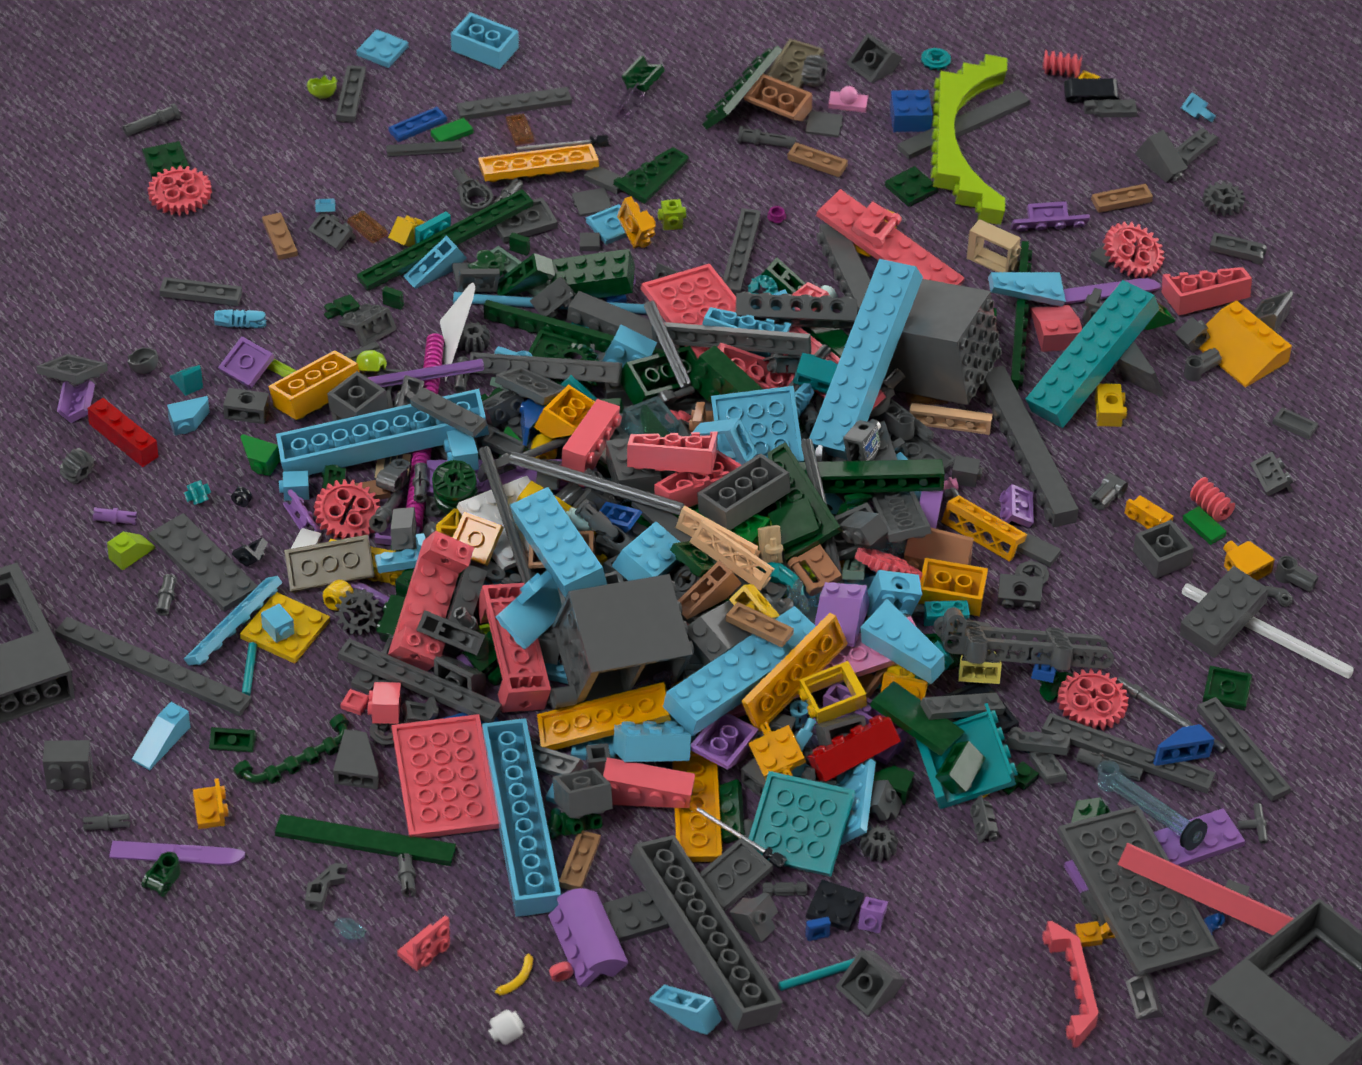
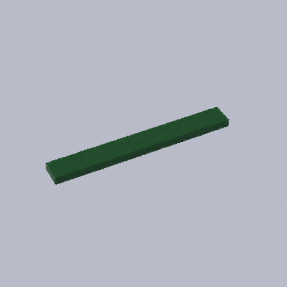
M280 814L275 829V836L394 857L402 854L403 858H405L404 853L412 856V860L446 866L452 865L456 851V844L409 837L408 835Z

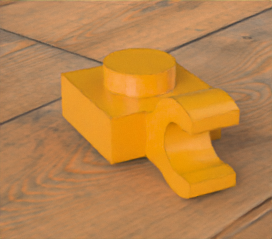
M1098 921L1075 924V932L1080 939L1082 947L1102 945L1103 939L1115 938L1107 923L1100 927Z

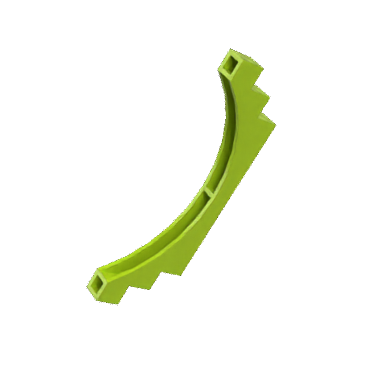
M985 54L984 60L980 61L979 65L963 62L961 70L958 69L957 74L941 71L939 78H935L934 89L936 90L933 101L936 103H934L933 114H936V116L934 115L932 127H935L932 133V140L935 141H933L931 152L934 153L931 165L934 167H932L930 178L933 179V187L953 190V195L956 196L955 204L975 207V213H978V220L980 219L991 224H1001L1005 213V198L984 183L970 168L961 154L954 128V121L958 111L971 98L1004 82L1007 73V58Z

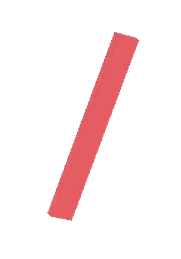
M1127 843L1118 862L1119 866L1271 935L1277 933L1294 919Z

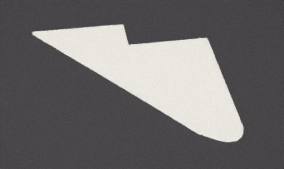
M471 283L440 320L445 347L443 348L444 365L452 364L473 301L474 283Z

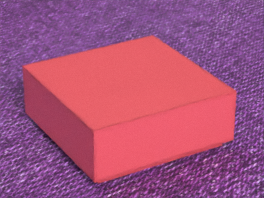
M350 689L340 704L341 709L361 716L368 704L369 695Z

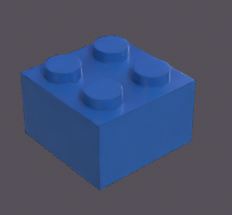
M891 90L890 113L893 132H925L931 129L933 115L929 90Z

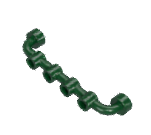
M343 713L335 715L329 724L335 732L340 731L338 736L334 738L328 737L315 747L309 746L301 754L295 757L289 756L283 763L276 766L270 765L260 774H252L253 768L247 760L237 763L233 768V772L238 779L244 778L251 783H261L268 780L271 784H274L282 778L280 773L286 770L290 774H294L301 769L300 764L305 761L309 765L317 763L320 760L319 754L325 751L329 756L337 753L344 730H348L349 720Z

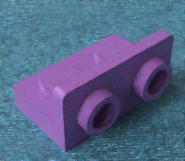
M1011 484L1006 491L1004 490L999 498L1001 502V520L1008 524L1013 521L1030 528L1034 523L1033 492Z

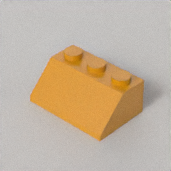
M568 384L543 409L534 428L549 438L570 436L574 433L595 401Z
M925 558L922 569L923 574L920 579L922 596L918 604L929 601L967 600L970 615L980 617L988 568Z

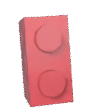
M374 682V690L369 691L368 715H372V723L399 724L401 682Z

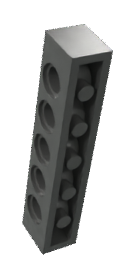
M750 292L736 293L735 312L737 316L752 315L755 320L765 322L766 319L774 320V324L784 325V322L791 323V326L852 329L857 317V299L849 296L833 298L829 295L812 297L808 294L792 296L787 293L772 295L771 293L752 294ZM752 306H759L760 309L755 310ZM777 306L780 310H773L772 307ZM797 307L800 311H793L792 308ZM813 308H818V309L821 310V311H820V312H814V311H812V309H813ZM833 309H838V310H840L841 312H840V313H834L832 310H833Z

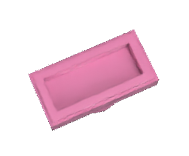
M845 86L840 92H830L828 109L866 113L868 95H860L854 87Z

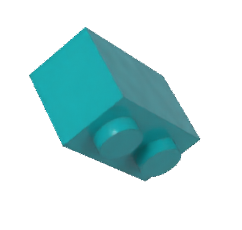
M802 353L792 383L798 385L809 383L813 390L827 394L838 364L831 360L818 358L813 354Z

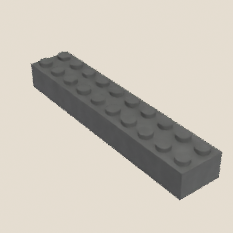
M675 835L635 844L629 861L630 865L734 1029L739 1031L776 1021L783 1003Z

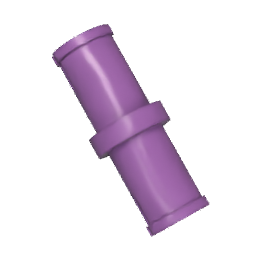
M94 507L93 521H107L115 525L117 523L136 525L137 512L121 511L118 508L111 510Z

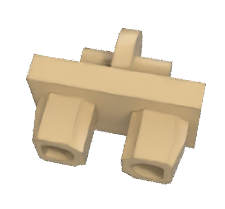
M774 525L758 528L759 551H761L760 559L766 563H783L780 526Z

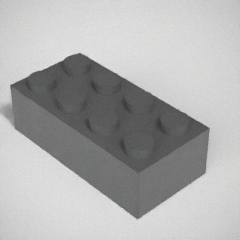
M760 453L697 493L699 513L720 526L731 530L790 492L789 472Z
M1233 566L1181 621L1180 636L1215 658L1265 605L1268 588Z

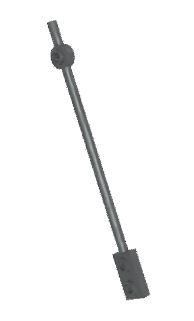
M690 385L676 392L665 389L657 395L656 400L621 413V422L658 407L660 409L667 408L676 400L693 394L694 388ZM572 435L558 438L521 454L531 457L539 456L565 445ZM505 453L497 460H494L499 475L517 467V465L509 463V456L511 454ZM483 463L480 465L476 475L480 482L488 480Z

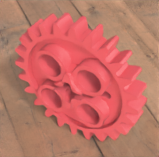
M179 166L177 170L171 167V171L164 169V174L158 172L157 177H152V182H149L148 187L149 201H152V206L156 205L157 210L163 208V213L169 210L171 215L174 212H178V215L185 212L188 215L189 210L196 212V207L202 209V204H208L207 199H211L212 194L211 182L208 180V176H203L202 171L197 173V168L189 170V166L185 169Z
M1123 222L1122 225L1117 223L1115 227H1111L1103 240L1105 244L1103 249L1107 250L1105 256L1111 257L1109 262H1115L1114 268L1120 267L1121 273L1124 270L1127 271V276L1133 273L1135 278L1139 274L1142 278H1145L1146 275L1151 277L1153 273L1155 274L1163 264L1162 262L1165 257L1162 255L1165 252L1160 250L1163 245L1157 244L1159 238L1152 237L1153 232L1148 234L1147 228L1142 230L1140 224L1134 227L1133 222L1129 225L1126 222Z
M343 479V483L340 485L336 480L334 487L328 483L327 488H322L320 494L317 495L314 504V516H317L316 523H321L320 530L327 529V536L333 533L334 540L338 536L341 539L362 535L369 536L370 533H375L369 525V520L380 507V499H374L375 492L368 493L369 486L363 489L362 482L356 486L354 480L347 484V481ZM355 497L352 509L349 510L344 524L341 525L344 513H346L352 498Z
M860 547L855 555V559L862 562V564L868 565L875 572L885 570L919 575L920 579L923 574L919 569L909 565L907 561L876 549L871 550Z
M1090 668L1089 673H1086L1084 669H1081L1080 675L1074 671L1072 677L1067 675L1066 681H1062L1058 691L1057 702L1060 703L1059 710H1064L1063 716H1070L1069 720H1075L1077 723L1088 727L1092 726L1093 729L1100 726L1104 731L1106 725L1113 728L1114 723L1119 724L1120 719L1124 718L1129 697L1126 696L1127 690H1122L1123 683L1116 684L1117 677L1110 679V673L1102 675L1101 670H1099L1096 674L1092 668Z

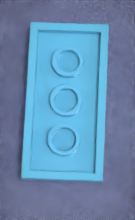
M871 758L837 775V786L855 790V797L840 845L867 832L876 764Z

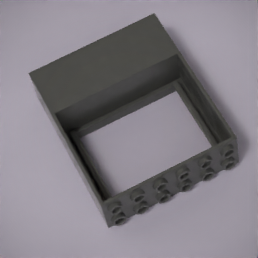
M18 563L0 568V600L15 596L33 634L0 644V724L75 698L71 669Z
M1320 898L1207 990L1202 1015L1262 1065H1353L1362 1057V1031L1348 1042L1269 977L1272 972L1315 937L1362 974V932Z

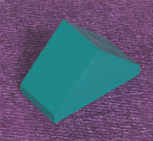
M200 365L188 367L170 375L171 380L185 396L203 388Z

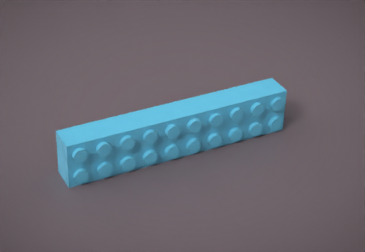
M879 259L809 437L813 441L814 450H816L818 445H822L829 456L847 459L843 437L857 421L867 422L923 279L916 266Z
M479 389L443 397L486 419ZM408 404L278 433L276 437L283 471H308V475L322 472L325 465H338L342 468L444 445L443 440H447L446 431L457 429ZM488 426L481 430L474 438L489 435Z
M524 718L482 724V732L515 917L550 913L559 905L557 898L561 896L527 720Z

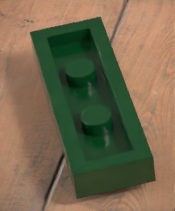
M735 779L718 786L720 821L745 836L742 783ZM721 827V840L724 843L740 839Z

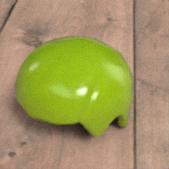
M326 75L321 79L312 78L307 82V90L316 98H329L335 93L337 80L335 77L328 80Z
M375 350L363 351L356 359L359 371H379L380 368L385 370L387 366L385 356Z

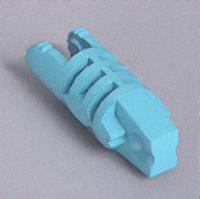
M230 309L215 311L214 323L219 326L263 328L267 324L265 320L266 315L263 311H234Z
M803 383L794 392L798 418L814 394V390L809 383Z

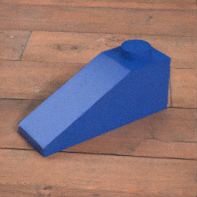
M530 398L522 402L520 413L522 414L521 431L524 446H528L532 439L540 433L534 426L541 412L549 403L538 405Z
M605 502L599 510L609 518L613 526L619 527L624 533L633 527L643 513L638 509Z
M1200 724L1182 727L1158 745L1153 764L1158 766L1210 757L1215 738Z

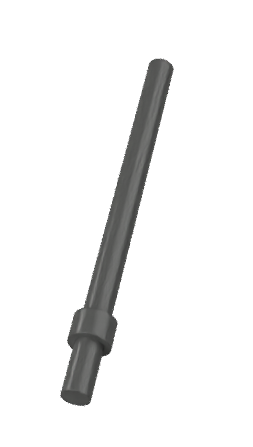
M1121 676L1117 679L1116 684L1123 683L1122 688L1127 690L1130 696L1135 699L1139 698L1181 727L1194 725L1145 693L1139 685H1133ZM1217 739L1214 740L1213 748L1223 753L1227 746Z

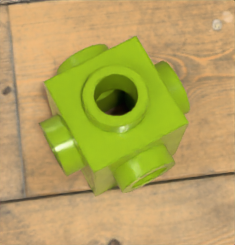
M681 200L661 201V209H658V220L662 222L663 231L683 229L686 208L682 207Z

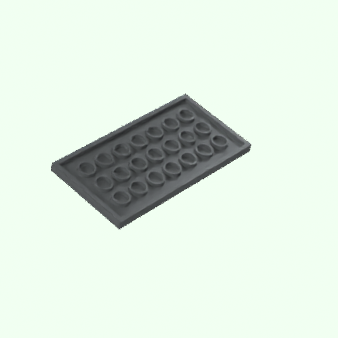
M1138 805L1058 826V835L1136 976L1218 954L1220 948L1190 897L1118 865L1127 843L1170 862Z

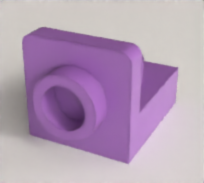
M866 897L861 907L858 928L880 933L888 901Z

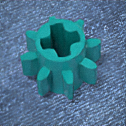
M199 480L187 485L188 491L184 492L187 502L192 501L194 505L209 500L207 495L211 493L208 483L203 485L202 481Z

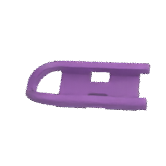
M292 489L288 490L287 493L291 497L292 502L290 505L287 502H283V505L300 530L302 528L305 529L310 524L315 529V532L321 533L322 530L313 521L312 512L308 511L304 506L303 498L299 497ZM299 512L300 518H297L295 514Z

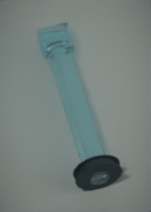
M1107 760L1098 765V786L1101 790L1107 792L1116 791L1136 806L1138 805L1140 809L1180 836V846L1185 847L1186 850H1193L1201 844L1208 829L1206 822L1200 818L1190 822L1123 776L1116 762Z

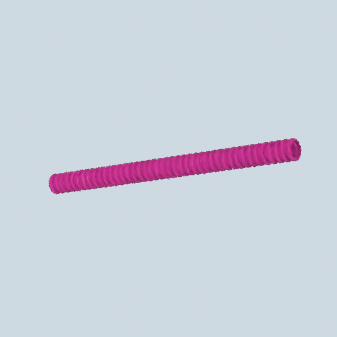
M436 333L428 335L423 368L442 365L444 337ZM440 378L424 380L423 387L438 394ZM432 447L413 451L406 508L415 507L416 526L420 527V532L423 528L425 502L418 503L414 501V487L412 485L413 478L415 477L414 466L420 462L427 464V460L431 458Z

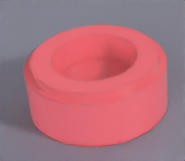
M561 962L552 966L549 973L553 981L559 982L569 979L574 971L571 963Z

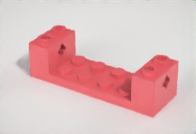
M438 531L433 532L423 540L388 652L389 656L424 671L434 667V659L436 656L442 655L445 643L420 633L416 629L424 610L446 618L458 575L469 566L474 550L473 546Z
M525 583L482 585L476 605L480 623L489 622L503 679L498 692L499 702L502 704V712L544 710L551 691L539 639L537 638L524 650L496 619V616L522 593L520 588Z

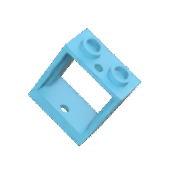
M740 418L700 423L693 431L700 432V436L710 435V432L718 431V434H725L733 451L722 453L741 465L751 460L757 453Z

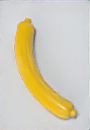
M530 954L524 957L523 968L518 976L511 982L499 986L495 990V994L504 995L510 993L526 981L533 966V957Z

